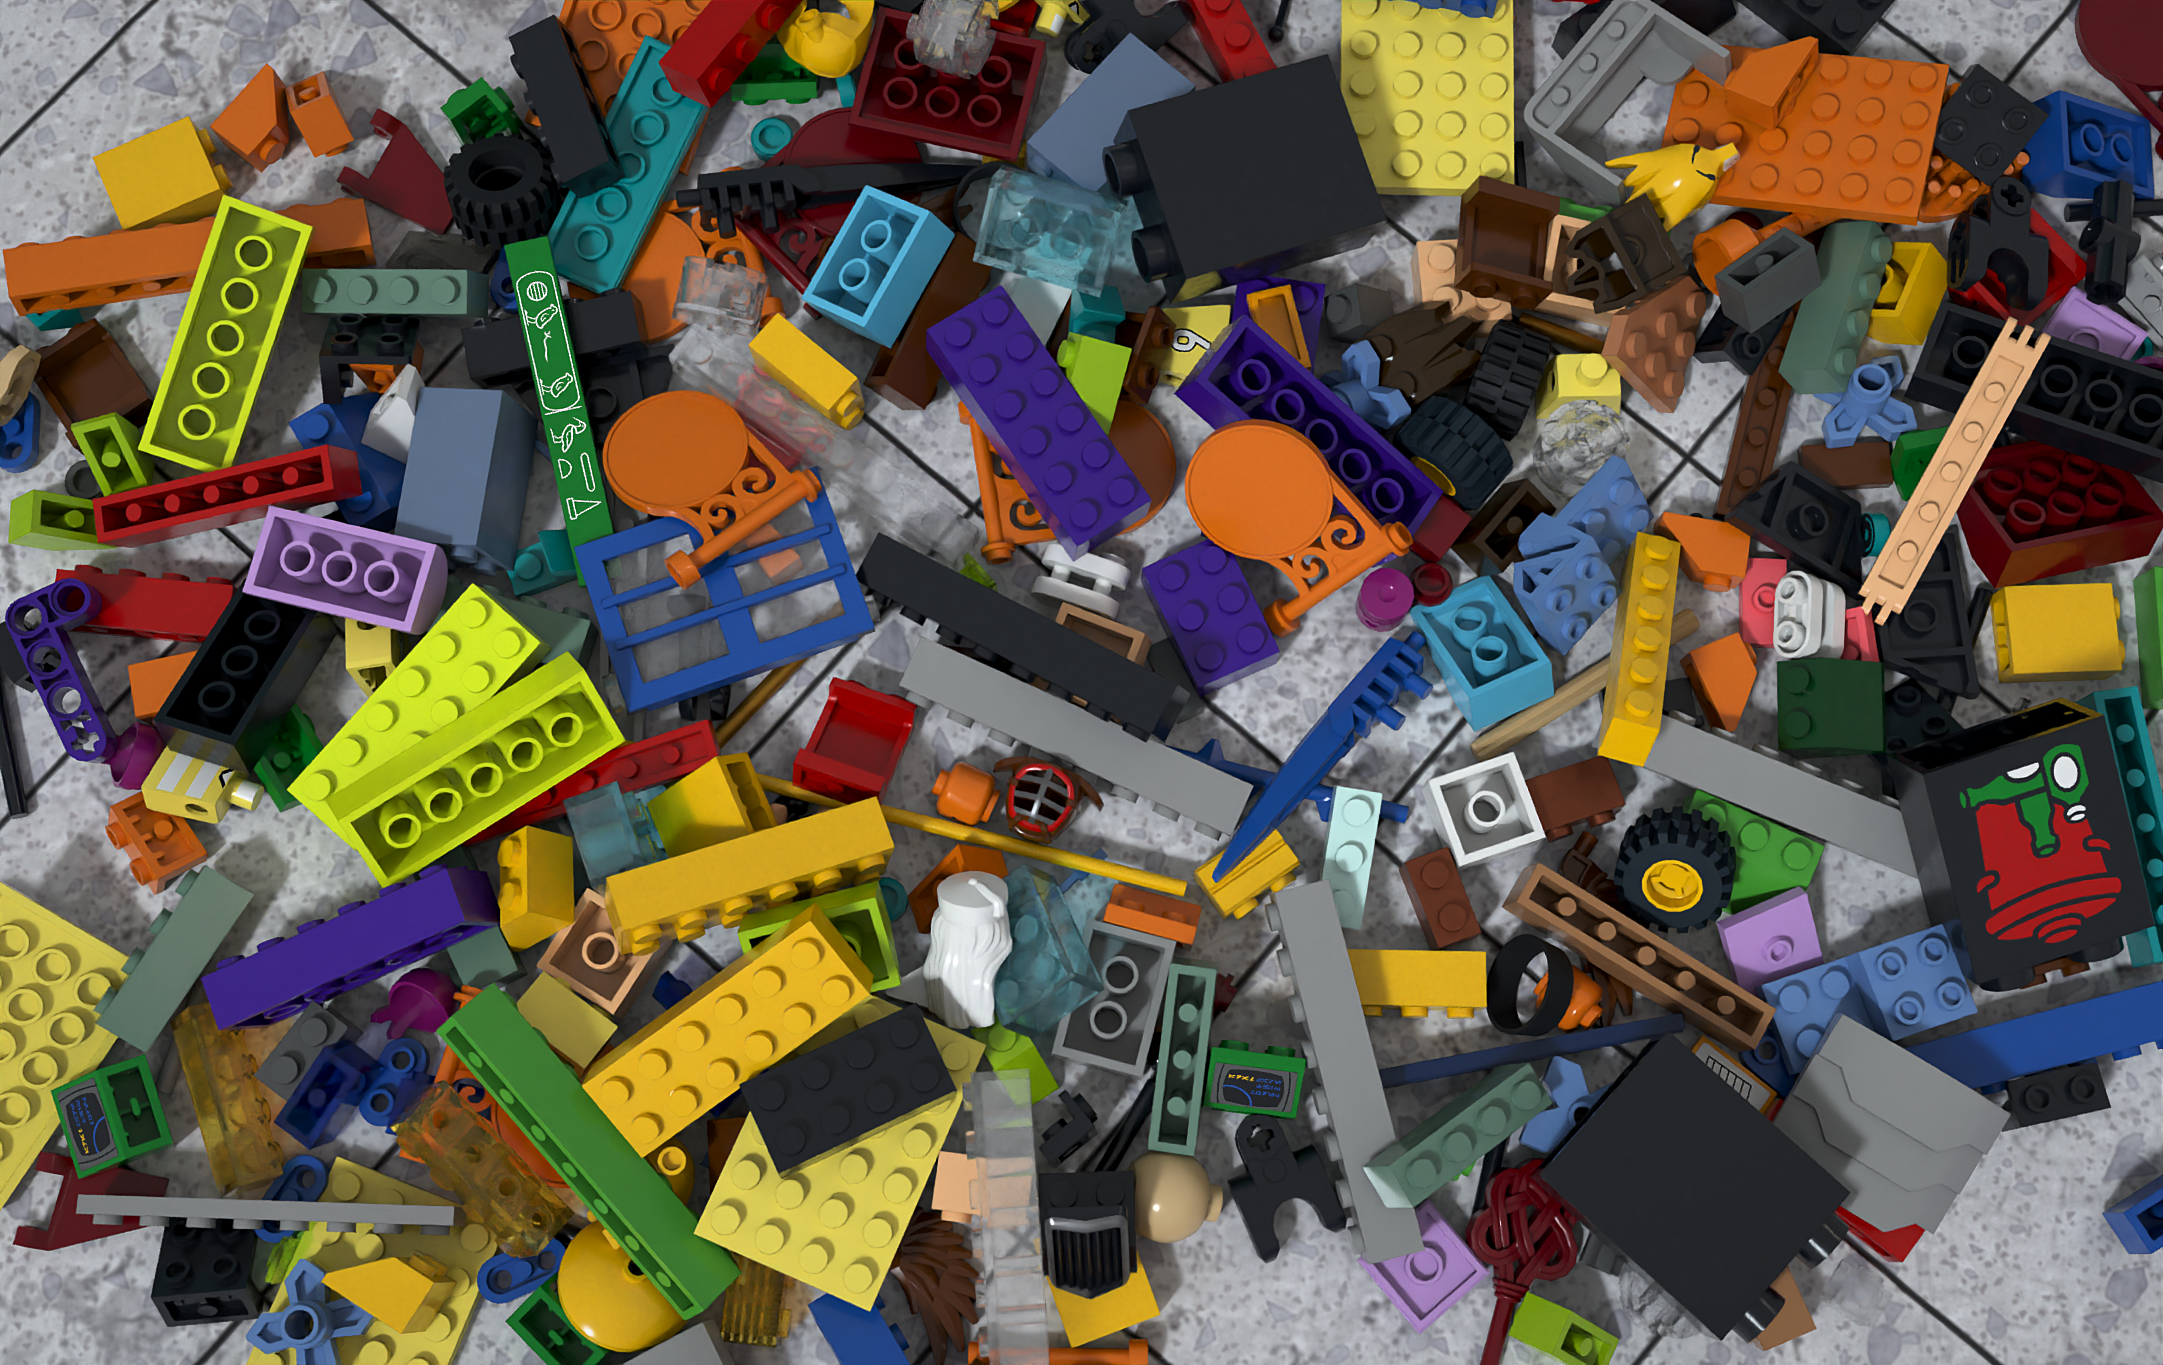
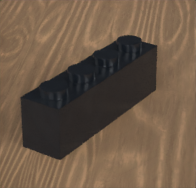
M552 15L510 36L509 40L515 53L510 56V60L518 76L525 80L528 90L523 92L524 98L532 113L536 116L538 115L541 126L537 128V133L543 146L552 153L555 163L551 164L550 168L561 188L568 187L581 199L626 177L572 32L555 15Z
M614 288L603 291L600 297L584 301L582 298H570L564 300L577 363L650 349L642 304L631 290L626 291L622 288ZM519 311L516 313L517 317L504 320L495 317L477 320L474 323L475 326L461 329L470 380L484 390L510 384L509 377L532 373Z

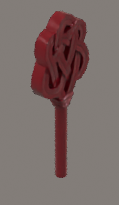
M1528 1158L1516 1165L1515 1168L1501 1167L1493 1172L1485 1187V1205L1471 1216L1465 1230L1468 1247L1479 1260L1493 1265L1494 1277H1492L1495 1290L1494 1296L1497 1297L1480 1365L1500 1364L1515 1304L1520 1303V1298L1525 1297V1293L1530 1290L1529 1287L1533 1280L1538 1278L1555 1281L1567 1276L1576 1264L1578 1248L1572 1229L1577 1219L1530 1177L1545 1158ZM1532 1204L1535 1211L1527 1221L1526 1207ZM1487 1229L1489 1233L1490 1246L1487 1244L1485 1237ZM1557 1250L1556 1257L1552 1262H1549V1260ZM1518 1259L1519 1266L1514 1271L1513 1262Z

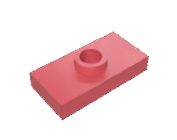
M1748 558L1745 579L1739 584V634L1742 641L1748 642L1751 647L1775 648L1773 643L1775 592L1778 583L1787 574L1786 559Z

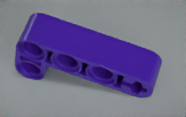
M67 578L11 603L6 610L5 621L65 750L72 758L78 761L98 764L106 762L114 755L118 742L116 734L67 631L97 617L101 611L102 599L100 593L93 586L78 579ZM81 589L85 596L84 604L78 611L70 612L66 604L67 598L74 590ZM38 608L42 616L41 623L38 628L28 632L24 626V617L30 610ZM57 649L61 655V664L55 671L48 673L43 665L44 657L50 650ZM77 690L81 698L80 706L76 711L68 714L63 709V698L69 691ZM82 722L84 728L73 726L72 724ZM87 733L99 737V740L93 743L95 751L86 750L83 747L89 741Z

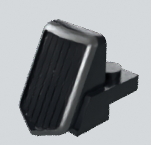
M1134 1171L1039 1174L1042 1276H1049L1051 1283L1056 1288L1090 1300L1124 1286L1128 1282L1130 1274L1137 1273Z

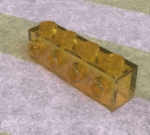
M210 1003L187 1007L170 1022L219 1197L222 1199L263 1188L283 1175L284 1155L280 1144L273 1139L269 1126L271 1122L270 1106L267 1100L261 1097L256 1081L257 1078L254 1077L258 1070V1065L255 1057L251 1053L248 1054L244 1040L246 1029L218 1030Z
M445 1080L428 1085L389 1126L398 1135L396 1142L402 1150L414 1158L420 1157L431 1169L429 1174L432 1180L446 1191L452 1190L464 1202L462 1205L464 1212L475 1222L481 1225L486 1224L497 1235L495 1238L496 1244L511 1257L516 1258L518 1256L520 1259L538 1256L574 1214L571 1208Z

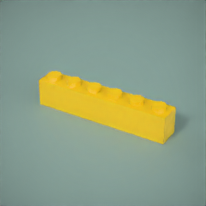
M1637 531L1623 565L1620 580L1622 593L1618 597L1597 755L1643 767L1660 731L1680 542Z

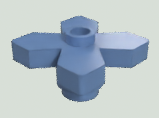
M1368 340L1352 344L1341 356L1342 372L1334 370L1324 374L1319 379L1380 435V427L1386 430L1395 427L1411 414V408L1399 389L1378 386L1380 359Z
M1898 356L1872 358L1869 364L1856 368L1851 374L1846 392L1813 394L1814 397L1835 406L1824 417L1821 426L1827 448L1853 446L1865 425L1888 442L1897 441L1898 436L1912 430H1917L1913 408L1890 397L1901 386L1904 379Z
M1560 1056L1550 1058L1541 1082L1554 1106L1550 1110L1540 1112L1524 1124L1519 1136V1142L1542 1153H1547L1554 1149L1576 1125L1573 1117L1574 1111L1579 1108L1585 1114L1613 1082L1589 1094L1580 1065Z
M300 1259L284 1281L290 1305L283 1312L262 1313L246 1334V1340L265 1354H274L289 1348H295L297 1365H342L335 1337L365 1335L377 1318L347 1298L330 1302V1287L321 1282L326 1273L329 1272L311 1259ZM312 1318L314 1321L313 1330L310 1329V1320Z

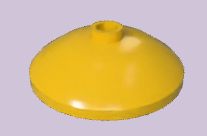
M596 1220L583 1228L573 1238L559 1266L557 1279L559 1300L571 1324L591 1342L618 1352L647 1351L676 1336L684 1328L688 1320L684 1321L644 1273L643 1275L636 1276L629 1271L628 1266L635 1264V1262L621 1246L614 1250L602 1232L604 1226L599 1220Z

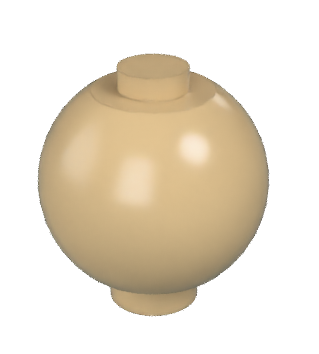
M1150 1150L1136 1158L1126 1171H1134L1136 1232L1146 1239L1160 1243L1178 1242L1196 1233L1204 1221L1216 1222L1218 1220L1223 1204L1222 1187L1209 1183L1206 1170L1193 1156Z

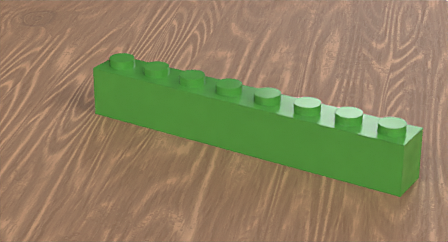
M493 982L436 1030L684 1321L706 1310L742 1273L734 1264V1258L728 1249L694 1234L700 1216L680 1201L672 1191L671 1183L663 1174L657 1173L644 1157L641 1158L582 1088L579 1076L575 1070L568 1064L561 1062L549 1048L545 1035L537 1028L531 1027L519 1013L516 1002L508 993L501 991Z

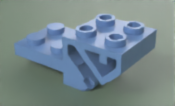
M1615 455L1608 459L1555 518L1541 512L1519 537L1518 548L1525 561L1514 563V593L1544 645L1563 656L1583 638L1588 629L1613 605L1622 593L1609 566L1616 561L1618 556L1634 540L1637 531L1642 532L1654 518L1626 460Z
M1943 924L1755 987L1759 998L1777 1009L1769 1024L1789 1075L1802 1072L1836 1013H1841L1892 1042L1978 1012Z

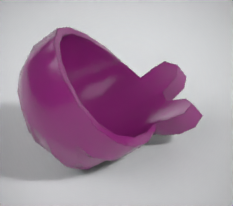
M135 722L121 736L116 734L118 742L116 752L106 762L101 763L110 765L114 786L125 790L142 789L143 782L167 746L159 731L152 729L149 725Z
M429 967L414 968L402 975L392 985L388 994L389 1004L373 1012L370 1022L382 1024L391 1020L386 1032L388 1040L400 1039L408 1027L434 1033L459 1010L460 1001L453 999L454 993H459L458 989L449 977L440 970Z

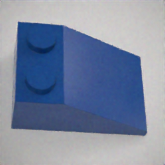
M2062 90L2032 102L2049 116L2021 150V152H2025L2029 156V162L2022 168L2021 174L2023 184L2029 191L2053 198L2093 199L2094 189L2102 182L2123 180L2133 185L2132 194L2135 196V200L2155 199L2150 122L2147 118Z

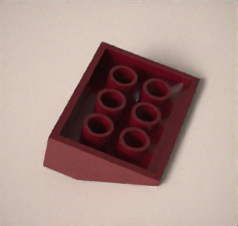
M879 6L848 125L849 127L1017 163L1038 102L1047 66L1046 42Z
M2037 441L1990 449L1956 511L1971 557L1994 589L2149 556L2163 529L2162 510L2132 473Z

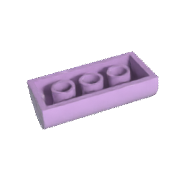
M269 505L242 592L405 633L421 635L431 627L442 606L447 586L448 565L443 549L436 544Z

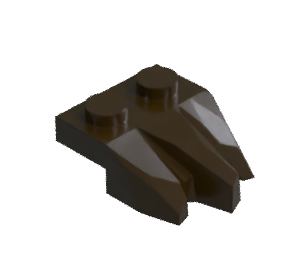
M1646 193L1576 231L1565 251L1570 258L1582 259L1585 264L1567 278L1568 294L1589 288L1597 289L1599 296L1593 302L1595 314L1620 309L1645 296L1653 289L1687 272Z
M1449 301L1425 302L1398 313L1353 343L1355 344L1363 340L1369 341L1380 359L1379 386L1399 389L1410 406L1411 412L1420 407L1430 396H1436L1439 393L1445 394L1467 379L1478 367L1482 357V353L1479 350L1467 351L1464 348L1467 339L1481 323L1470 315H1464L1448 322L1447 316L1451 309Z

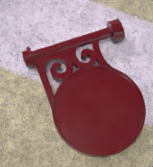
M2080 0L2075 15V34L2082 54L2089 64L2099 74L2113 82L2159 131L2160 135L2158 142L2155 144V151L2159 158L2163 160V93L2158 98L2159 110L2142 92L2163 91V0Z
M852 107L828 110L811 118L796 132L792 140L760 168L793 164L810 166L861 162H922V159L913 140L849 127L848 121ZM922 192L895 197L908 202L915 197L921 199ZM856 202L819 206L818 209L800 210L796 207V209H793V212L798 218L787 219L789 215L784 216L783 211H777L780 231L773 234H765L763 232L760 213L750 214L749 220H741L740 215H736L734 220L736 228L803 295L811 282V279L806 275V271L817 258L822 242L827 236H837ZM792 230L802 231L807 238L804 243H798L799 235L793 234L789 238L788 247L795 254L802 255L797 264L780 248L781 239ZM816 234L824 238L815 243ZM805 302L803 309L815 321L823 317Z

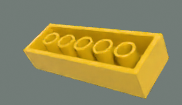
M877 796L606 877L604 905L620 954L624 955L633 952L635 957L644 956L660 949V943L678 938L680 943L689 942L705 935V929L723 924L725 929L740 926L744 915L794 903L808 897L821 896L827 892L833 893L838 891L837 888L853 883L856 887L879 881L881 879L880 875L885 873L895 846Z
M814 903L592 1064L582 1084V1088L639 1156L643 1158L740 1088L739 1084L762 1073L869 996L874 975L818 905Z

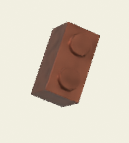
M1597 756L1525 780L1548 842L1557 841L1574 834L1572 827L1585 822L1589 823L1590 828L1610 823L1616 820L1614 813L1626 805L1610 761L1604 756Z
M1448 846L1404 862L1399 869V873L1430 951L1448 949L1472 940L1482 933Z

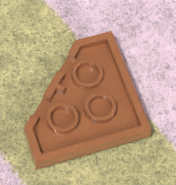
M1677 276L1666 282L1663 288L1653 289L1645 296L1635 300V306L1631 309H1621L1613 314L1601 354L1658 413H1674L1678 397L1682 395L1684 390V375L1687 364L1695 351V335L1699 321L1706 311L1707 295L1690 276Z

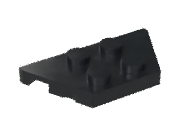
M675 344L578 363L597 450L604 448L606 437L612 426L628 409L644 399L667 392L678 357ZM532 373L509 377L510 384L544 426Z
M1793 461L1780 465L1725 515L1724 521L1818 578L1840 586L1846 595L1856 601L1865 599V597L1858 594L1863 584L1859 560L1866 557L1865 540L1861 534V525L1863 524L1861 504Z
M1946 533L1942 536L1900 614L1891 611L1885 623L1881 626L1875 623L1874 620L1882 606L1874 603L1871 611L1879 662L1883 663L1887 669L1972 700L1980 695L1954 533Z

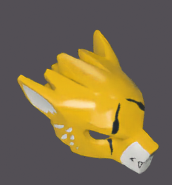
M1733 142L1713 150H1708L1695 144H1678L1605 162V167L1608 169L1637 167L1623 180L1624 187H1634L1630 198L1625 203L1646 193L1668 233L1679 225L1682 220L1693 216L1709 203L1720 177L1741 157Z

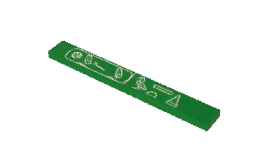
M544 236L504 245L578 583L579 587L586 588L587 586L574 547L615 534L552 246L549 237ZM621 557L603 562L609 582L625 579Z

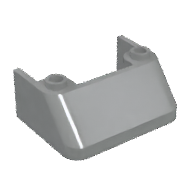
M1613 0L1528 101L1524 109L1527 129L1571 180L1616 209L1627 201L1624 183L1620 177L1605 167V162L1608 161L1606 152L1600 144L1592 140L1593 136L1644 76L1656 84L1671 86L1682 81L1694 67L1724 87L1725 81L1732 70L1731 52L1651 0Z

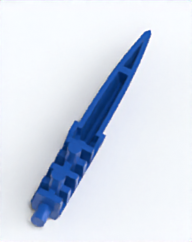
M1413 631L1404 642L1390 637L1304 736L1271 779L1235 833L1213 871L1212 878L1215 883L1222 880L1249 856L1300 805L1338 761L1349 753L1355 746L1354 732L1366 739L1371 734V726L1376 721L1384 723L1394 731H1398L1406 720V716L1393 708L1399 702V694L1403 690L1406 692L1409 690L1423 700L1429 696L1433 685L1420 677L1423 673L1424 657L1418 652L1426 644L1425 638L1420 633Z

